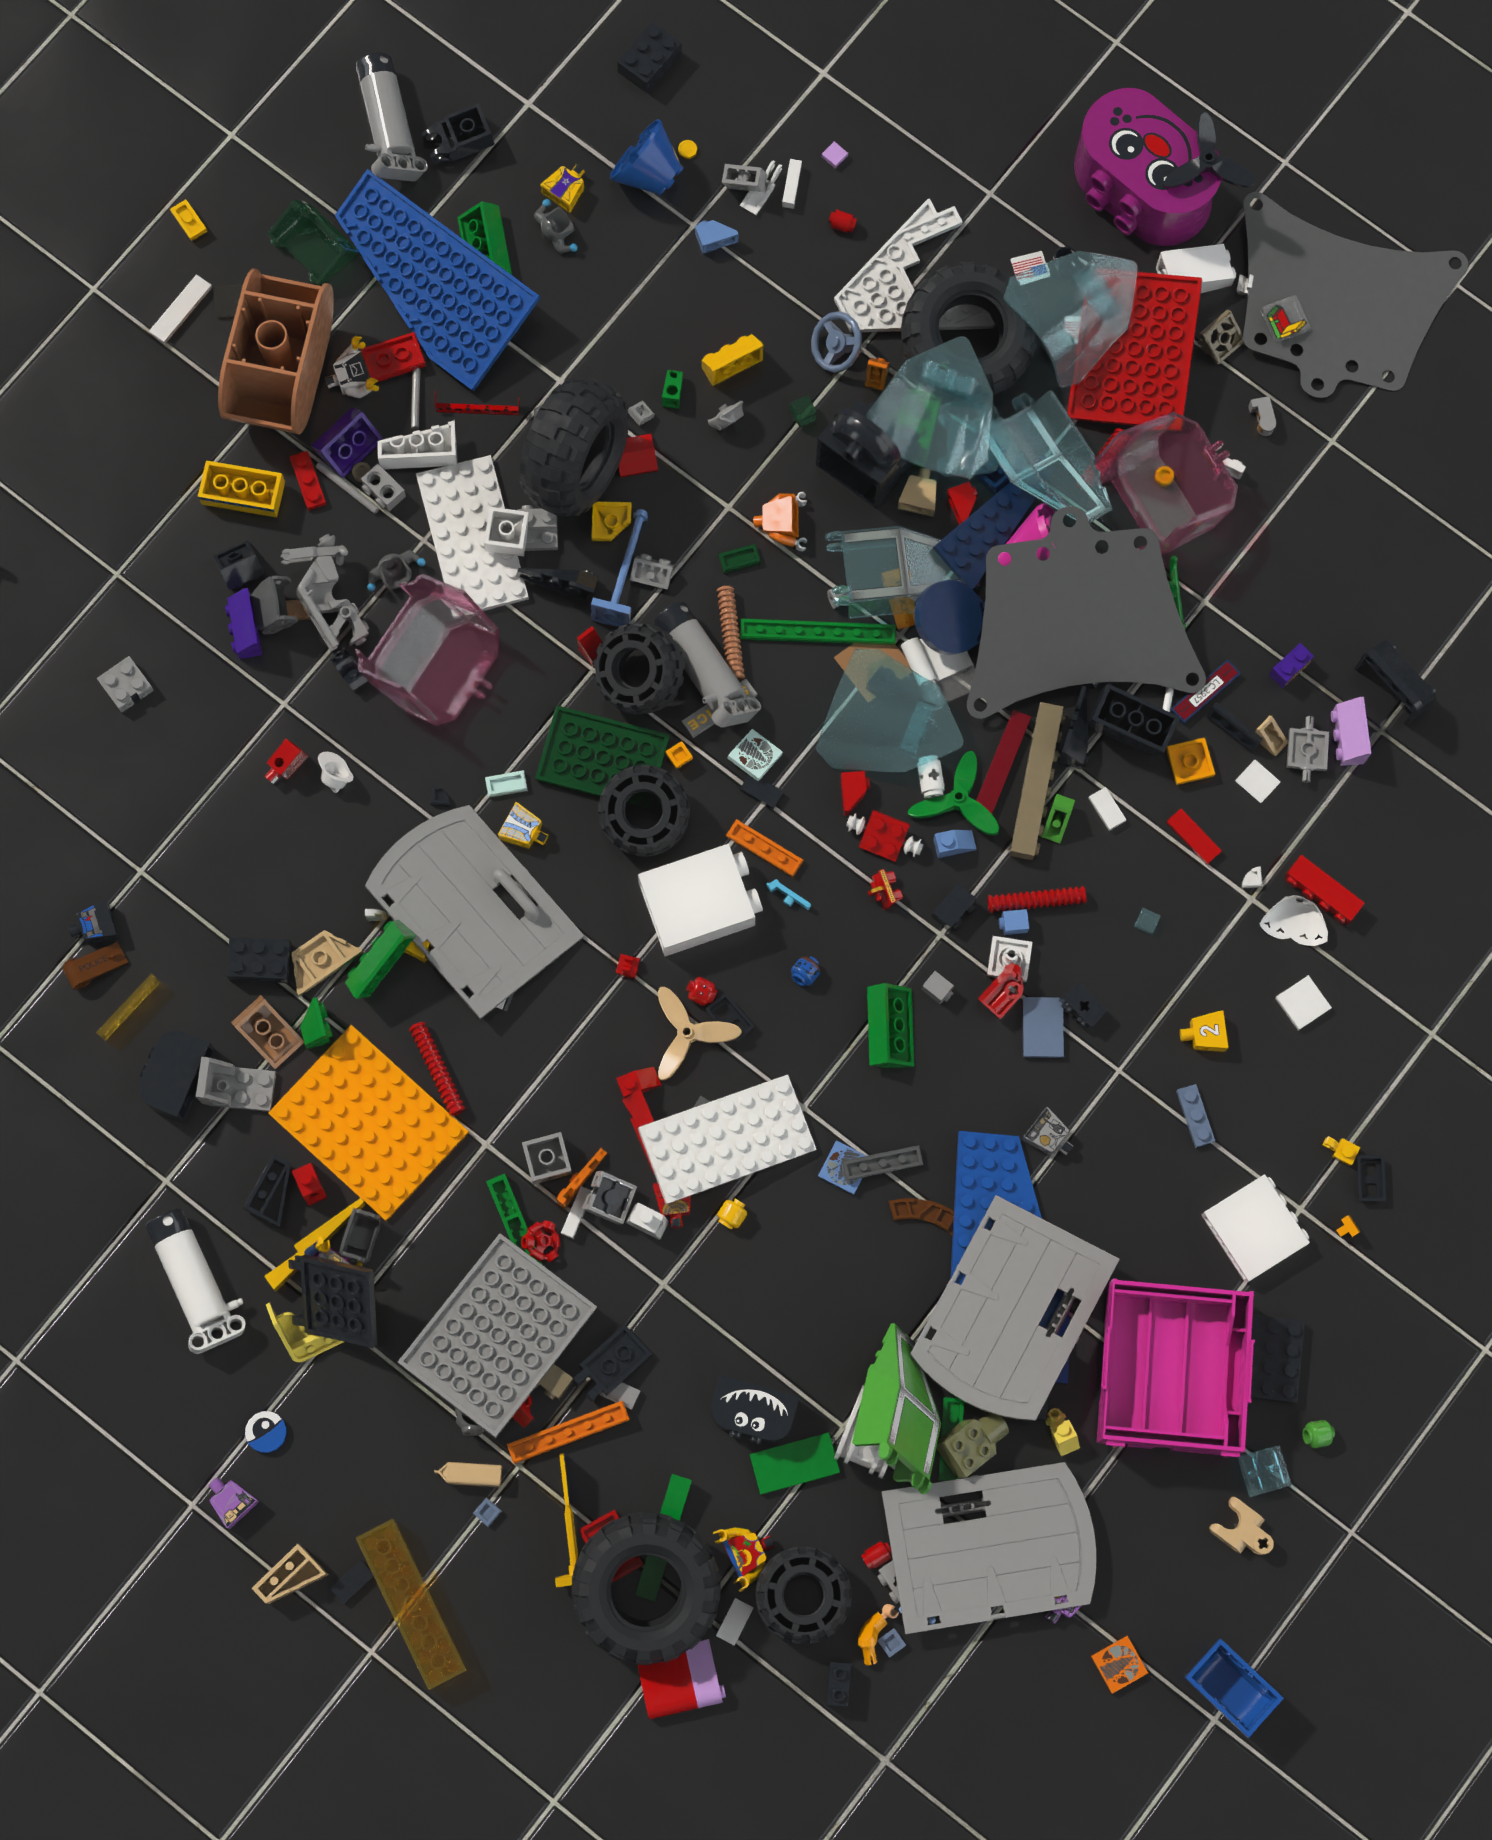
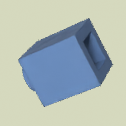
M1027 909L1004 911L1002 913V918H999V928L1003 930L1004 935L1028 933Z

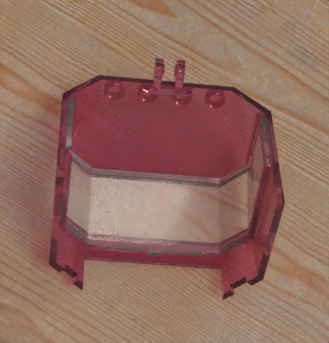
M1175 412L1118 432L1093 461V470L1096 471L1097 478L1094 480V488L1112 482L1140 528H1149L1157 534L1161 555L1215 528L1234 509L1238 486L1222 462L1230 455L1229 451L1225 450L1219 456L1216 452L1224 445L1223 441L1219 440L1212 445L1198 422ZM1161 466H1168L1174 472L1173 482L1169 486L1163 487L1155 482V472ZM1146 545L1137 549L1142 550L1146 547Z
M421 574L412 582L407 583L405 581L399 584L410 597L370 657L367 659L360 650H355L359 660L357 664L358 671L374 687L408 714L437 726L456 720L472 694L483 700L485 694L476 689L478 685L491 689L492 684L483 678L498 656L500 630L464 590Z

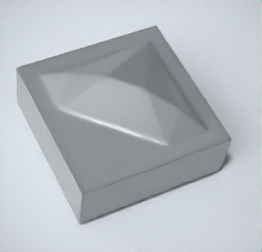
M644 401L628 409L629 415L639 426L651 420L655 415Z

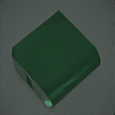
M808 395L793 401L789 405V409L798 426L801 427L815 421L816 409Z

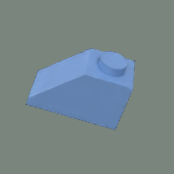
M714 220L702 221L695 226V235L703 254L738 242V232Z
M950 830L934 835L933 840L938 858L976 850L972 830Z

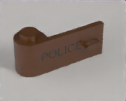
M118 942L76 960L75 958L67 960L62 970L72 989L78 990L88 985L93 978L126 965L128 961Z

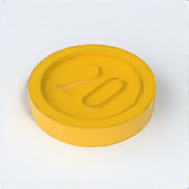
M691 140L682 141L678 146L679 155L685 159L693 158L697 153L696 144Z

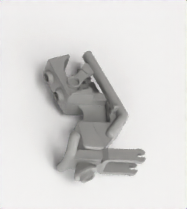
M326 534L319 539L318 547L284 549L280 558L284 559L281 561L284 565L314 560L296 590V595L330 652L338 648L339 642L336 638L339 630L347 621H349L353 631V637L349 645L356 644L358 646L366 641L365 637L369 634V627L365 620L359 618V611L354 603L351 604L347 599L335 600L332 596V588L339 579L333 557L336 556V563L342 565L344 563V556L348 554L347 548L344 545L335 546V536ZM339 611L334 624L328 626L321 613L330 614Z

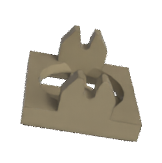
M1229 310L1222 313L1199 333L1201 339L1198 341V344L1202 345L1201 350L1211 355L1216 364H1220L1244 343L1243 334L1232 312ZM1222 323L1227 325L1224 327L1226 330H1223L1221 326ZM1216 329L1218 333L1217 339L1212 343L1211 335ZM1226 332L1228 335L1227 340L1222 343L1220 340L1221 335ZM1219 345H1224L1226 348L1223 351L1215 350Z

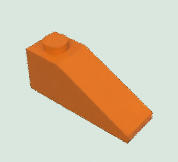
M871 358L867 365L865 386L884 390L890 362L883 358Z

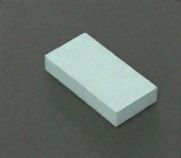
M524 770L485 777L489 798L528 791Z

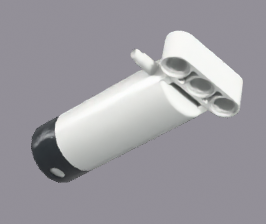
M181 1208L173 1209L147 1222L145 1227L193 1331V1334L189 1337V1350L195 1354H200L242 1335L246 1324L244 1318L240 1315L231 1316L229 1311L242 1305L243 1300L240 1298L227 1304L225 1303L184 1211ZM232 1322H239L241 1329L233 1330L230 1324ZM214 1330H219L223 1336L220 1339H215L211 1336V1333ZM199 1338L204 1344L201 1347H195L192 1341Z

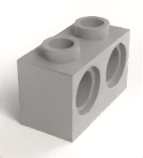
M379 464L361 478L364 492L369 496L372 494L376 498L375 502L382 509L385 507L390 511L406 497L404 489ZM373 480L380 481V483L377 485L371 484ZM387 493L393 494L391 498L384 497Z

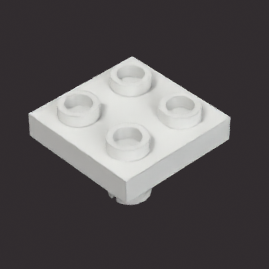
M993 936L987 976L998 977L1006 965L1015 963L1021 967L1023 982H1027L1032 942Z

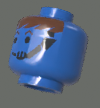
M811 956L799 958L791 968L792 979L800 986L811 985L821 973L819 962Z

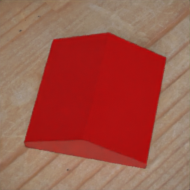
M651 434L627 438L618 466L620 477L658 471Z

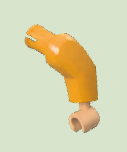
M891 1604L883 1606L882 1614L877 1612L864 1622L859 1632L858 1645L863 1650L865 1665H872L871 1660L873 1664L877 1663L874 1646L877 1643L878 1633L887 1625L885 1620L887 1617L894 1619L899 1614L897 1610H894L895 1606Z

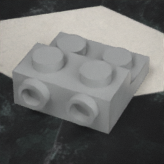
M531 505L522 506V509H518V511L529 512L525 551L558 550L557 515L541 508L533 509Z

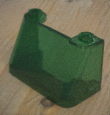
M296 199L292 200L266 234L275 247L286 248L309 271V280L314 285L322 286L324 283H327L359 253L358 249L314 206L308 202Z

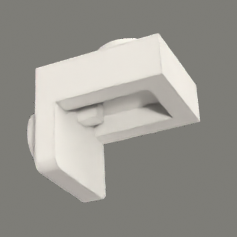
M1224 457L1222 463L1218 461L1213 471L1217 473L1214 479L1218 481L1221 473L1224 472L1240 480L1246 466L1238 460Z

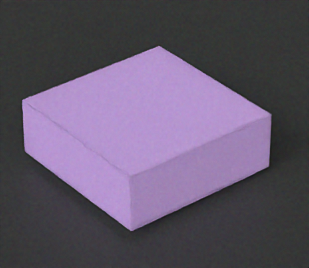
M834 141L822 153L821 157L836 168L848 156V152Z

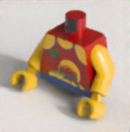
M734 1527L714 1531L713 1534L717 1533L720 1536V1539L715 1541V1543L723 1542L738 1576L734 1584L737 1582L741 1583L742 1588L738 1590L741 1592L759 1578L767 1560L764 1552L775 1547L770 1535L758 1540L756 1534L752 1533L749 1529Z

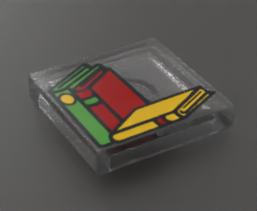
M1296 295L1263 306L1260 309L1275 343L1311 330Z

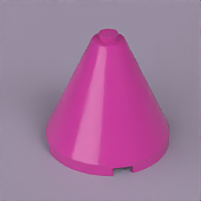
M1047 503L1036 506L1006 544L1045 538L1051 529L1053 517L1051 514H1054L1055 511ZM1041 547L1037 550L1036 555L1039 560L1044 561L1049 558L1050 552L1048 548ZM1007 552L1000 553L998 562L1003 566L1008 565L1011 562V555Z

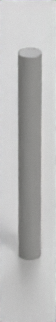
M419 368L414 369L412 375V429H419Z
M317 463L316 468L371 512L374 514L378 512V506L323 463Z

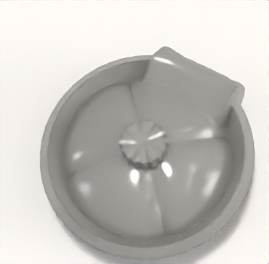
M743 401L730 406L724 404L719 408L720 412L717 416L708 420V424L717 430L726 428L744 415L742 410Z

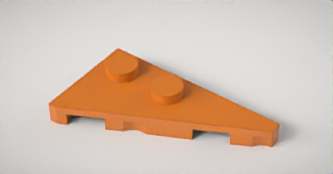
M600 1148L579 1173L576 1172L569 1181L570 1184L566 1189L563 1188L557 1196L556 1200L560 1207L565 1210L580 1190V1187L585 1184L607 1155L606 1151Z

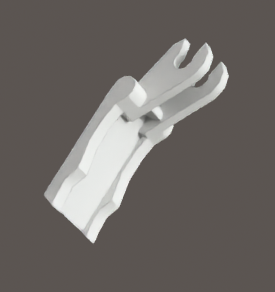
M774 160L766 170L764 192L749 191L740 204L741 207L755 215L758 214L776 186L774 183L782 170V165H778L771 180H767L775 167Z

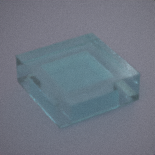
M1142 908L1134 927L1153 934L1160 915Z

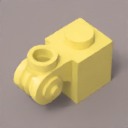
M1053 1408L1046 1414L1045 1422L1047 1426H1050L1053 1442L1060 1455L1063 1456L1080 1448L1078 1436L1070 1421H1065V1414L1059 1408Z

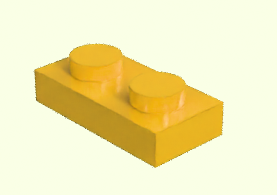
M186 199L170 209L191 241L207 232L206 227Z

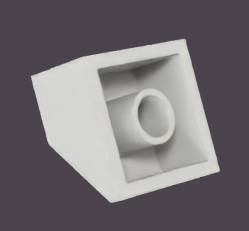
M490 507L484 539L485 551L524 556L529 512Z

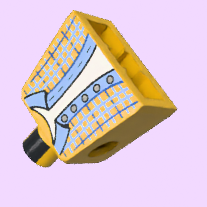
M515 802L498 833L500 840L527 849L531 847L533 841L544 845L549 835L540 831L542 821L517 802Z

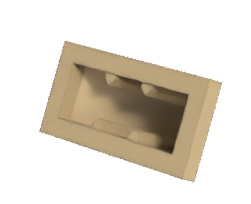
M1269 716L1255 731V733L1263 738L1260 744L1274 756L1288 744L1287 739L1272 716Z

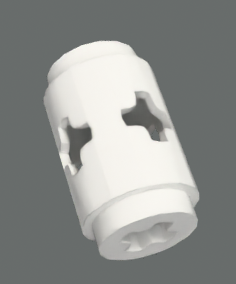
M938 756L919 758L917 766L921 793L924 794V798L929 799L944 795L943 791L945 788L942 768Z

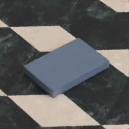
M1023 997V1057L1063 1058V1008L1059 998Z

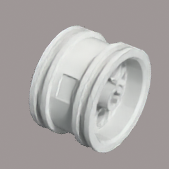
M863 1385L834 1459L838 1460L839 1457L844 1458L843 1463L848 1464L849 1461L869 1468L870 1474H873L874 1471L878 1472V1477L883 1478L888 1465L878 1456L879 1445L855 1446L852 1443L864 1391Z

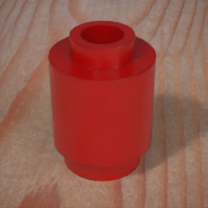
M836 209L835 213L831 212L828 223H831V228L845 233H853L857 218L853 217L852 214Z
M882 1541L868 1548L861 1555L869 1570L873 1567L876 1569L892 1559L890 1556L892 1554L890 1546L887 1542L883 1544Z

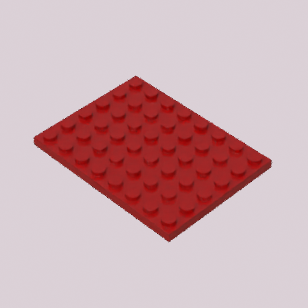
M1098 268L1087 269L1067 419L1182 430L1203 281L1202 277Z

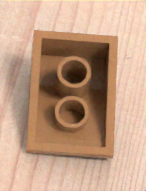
M261 995L231 1022L274 1069L304 1043V1040Z

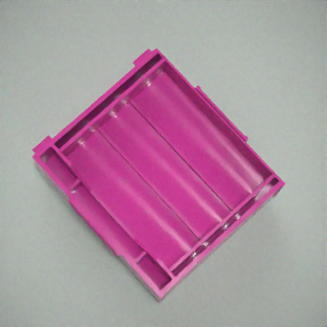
M1112 1279L1107 1284L1105 1336L1097 1443H1105L1112 1446V1448L1118 1446L1125 1447V1444H1127V1447L1146 1449L1162 1447L1170 1448V1451L1220 1455L1223 1458L1240 1457V1454L1245 1452L1247 1404L1251 1403L1252 1400L1251 1383L1253 1345L1255 1340H1251L1254 1291L1244 1292Z

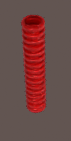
M1084 886L1080 888L1074 887V889L1071 887L1068 889L1062 888V890L1057 888L1056 891L1050 889V891L1044 890V892L1038 890L1036 893L1035 891L1031 893L1026 891L1025 894L1019 892V894L1013 893V895L1007 893L1005 896L1004 894H1001V896L995 894L994 897L989 895L987 898L990 913H993L995 910L996 912L1000 910L1004 912L1006 909L1012 911V909L1018 910V908L1024 910L1025 907L1027 909H1030V907L1035 909L1037 906L1039 908L1043 906L1049 907V905L1054 907L1056 904L1058 906H1061V904L1066 906L1067 903H1070V905H1073V903L1079 904L1080 902L1085 904L1087 901Z
M418 1022L412 1025L409 1031L413 1033L412 1037L415 1038V1043H418L417 1048L421 1049L419 1052L423 1054V1060H426L425 1065L429 1066L427 1069L431 1071V1077H434L433 1082L437 1083L435 1086L439 1088L438 1092L442 1094L440 1097L444 1099L443 1103L447 1105L446 1109L450 1111L448 1113L449 1116L458 1115L465 1110V1106H462L463 1101L459 1100L460 1095L457 1094V1089H454L455 1084L451 1083L452 1078L449 1077V1072H446L447 1067L443 1066L445 1063L441 1061V1055H438L439 1050L435 1049L437 1046L433 1044L434 1040L430 1038L431 1034L428 1033V1027H425L426 1023Z

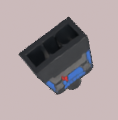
M106 899L78 912L77 918L79 923L68 926L72 938L83 935L87 943L119 939L111 908Z

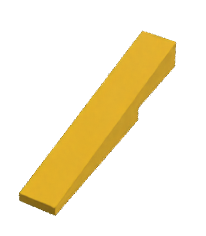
M361 1198L296 1243L294 1247L298 1253L288 1260H295L296 1255L303 1256L304 1251L314 1244L318 1237H323L324 1242L330 1240L349 1221L353 1208L361 1210L366 1205ZM288 1260L265 1275V1278L275 1291L280 1289L298 1271L289 1268Z

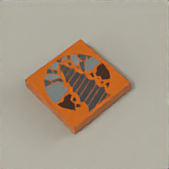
M1128 1636L1091 1656L1111 1694L1148 1674Z

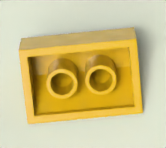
M751 334L740 337L732 345L727 344L723 346L720 351L714 354L709 353L702 359V369L712 386L763 361V344Z

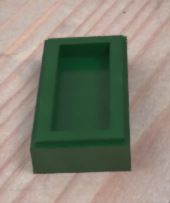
M756 544L718 554L723 573L761 564Z

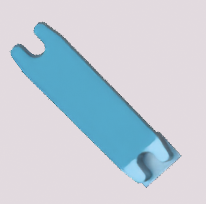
M777 879L767 883V888L771 893L778 890L787 896L783 901L787 906L791 907L793 902H796L807 910L811 907L808 901L779 883Z

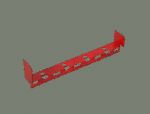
M435 391L436 412L519 415L520 400H518V406L437 403Z

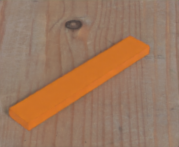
M622 1400L507 1444L513 1464L627 1422L630 1419Z

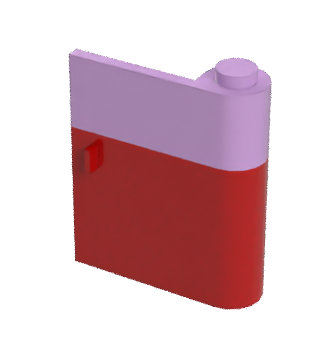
M709 1639L700 1641L694 1648L666 1663L658 1662L650 1665H637L649 1720L723 1703L722 1698L726 1697L724 1686H719Z

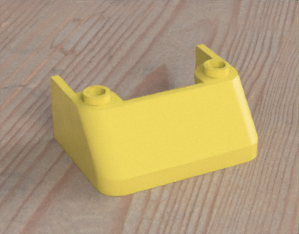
M270 1303L266 1304L272 1323L289 1355L295 1362H304L344 1342L306 1333L304 1326L293 1325L292 1316H295L293 1313L286 1312L276 1316Z

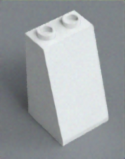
M1224 244L1163 251L1160 253L1156 266L1158 274L1202 277L1201 293L1232 286L1236 278L1235 269L1231 267L1229 262L1230 253L1225 249Z

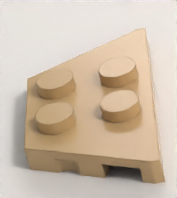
M324 930L293 951L291 954L297 994L302 996L362 954L361 948L355 947Z

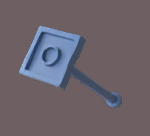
M637 509L633 514L636 520L611 602L593 597L591 621L618 628L625 624H631V607L618 603L642 523L647 521L648 518L645 510Z

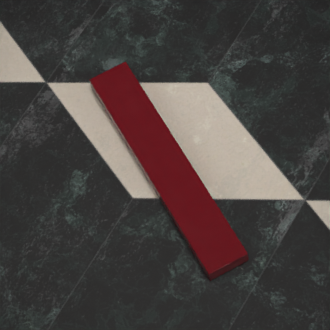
M1015 710L1012 711L976 800L991 814L994 811L1031 719V716Z

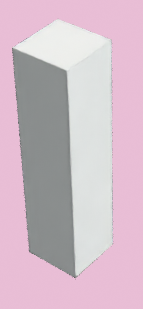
M790 159L782 207L794 209L802 161Z
M580 1187L561 1231L562 1235L571 1239L574 1238L585 1213V1210L582 1209L587 1194H591L592 1190Z

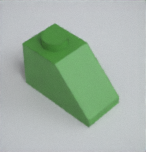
M1056 794L1042 838L1057 843L1061 842L1075 800Z

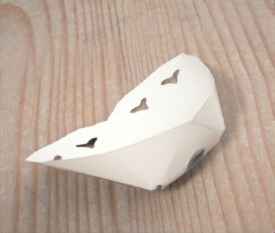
M1295 895L1284 897L1269 910L1260 922L1261 928L1266 933L1278 939L1292 938L1297 943L1308 946L1327 942L1328 931L1321 911L1315 903L1304 897ZM1296 899L1303 900L1304 902H1298ZM1281 928L1284 931V933H1282L1281 931L1277 932V930ZM1306 934V937H1307L1308 939H1305L1304 937H1300V935ZM1318 934H1319L1321 937H1323L1322 939H1321V938H1318V939L1315 940V938L1318 936Z

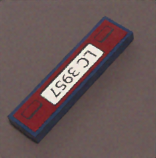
M1227 659L1206 678V683L1199 692L1188 693L1170 711L1179 716V721L1184 725L1239 677L1241 673Z

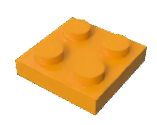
M1205 737L1166 747L1176 785L1215 776Z

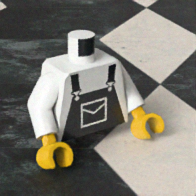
M360 336L352 338V344L333 364L335 374L325 377L328 388L340 385L343 395L347 394L355 398H362L372 390L375 392L379 390V387L374 385L378 380L369 377L361 350L358 351V348L363 349L366 346L364 342L359 343V340L362 339Z

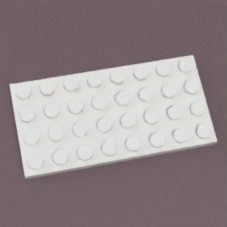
M491 455L457 463V465H448L416 473L453 618L528 600L529 597L524 580L516 577L518 568H521L518 556L485 551L484 539L490 507L505 509Z
M788 1075L638 1127L666 1204L817 1150Z

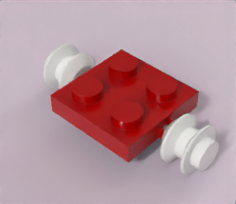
M876 810L872 811L868 824H865L864 816L861 819L856 817V813L854 816H849L846 827H849L848 832L852 829L856 830V835L860 834L862 830L864 832L859 845L860 848L895 862L901 847H904L905 854L912 852L913 857L916 854L920 855L924 845L920 843L921 839L918 842L913 840V836L909 837L907 841L905 839L910 826L909 823Z

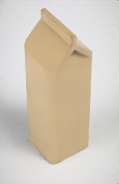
M448 1462L439 1471L434 1470V1473L440 1474L447 1484L501 1487L502 1465Z

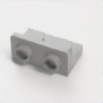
M647 554L636 556L630 580L668 589L674 564H670L671 561L668 559L659 558V561L651 559L652 556Z

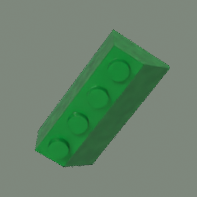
M481 201L457 217L461 238L512 275L499 205Z
M400 920L389 921L383 928L385 932L381 937L378 936L372 942L371 950L361 956L359 959L361 963L357 968L354 967L348 973L347 977L349 978L345 983L356 999L370 997L417 936Z
M888 983L868 986L869 1065L881 1068L914 1067L912 988Z

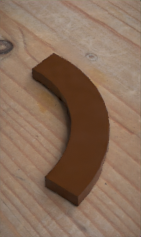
M915 1198L888 1201L894 1221L905 1219L926 1221L942 1228L953 1237L954 1211L933 1201Z

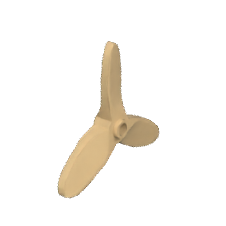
M660 987L658 998L662 1010L677 1029V1036L668 1047L659 1066L658 1076L660 1080L669 1079L677 1071L691 1043L695 1041L705 1043L731 1041L741 1035V1029L735 1024L719 1021L692 1024L685 1007L670 989Z

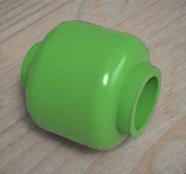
M1326 1420L1308 1422L1303 1429L1302 1435L1304 1442L1311 1448H1321L1332 1443L1335 1437V1430Z

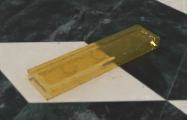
M151 973L96 1033L104 1041L107 1040L158 986L160 981Z

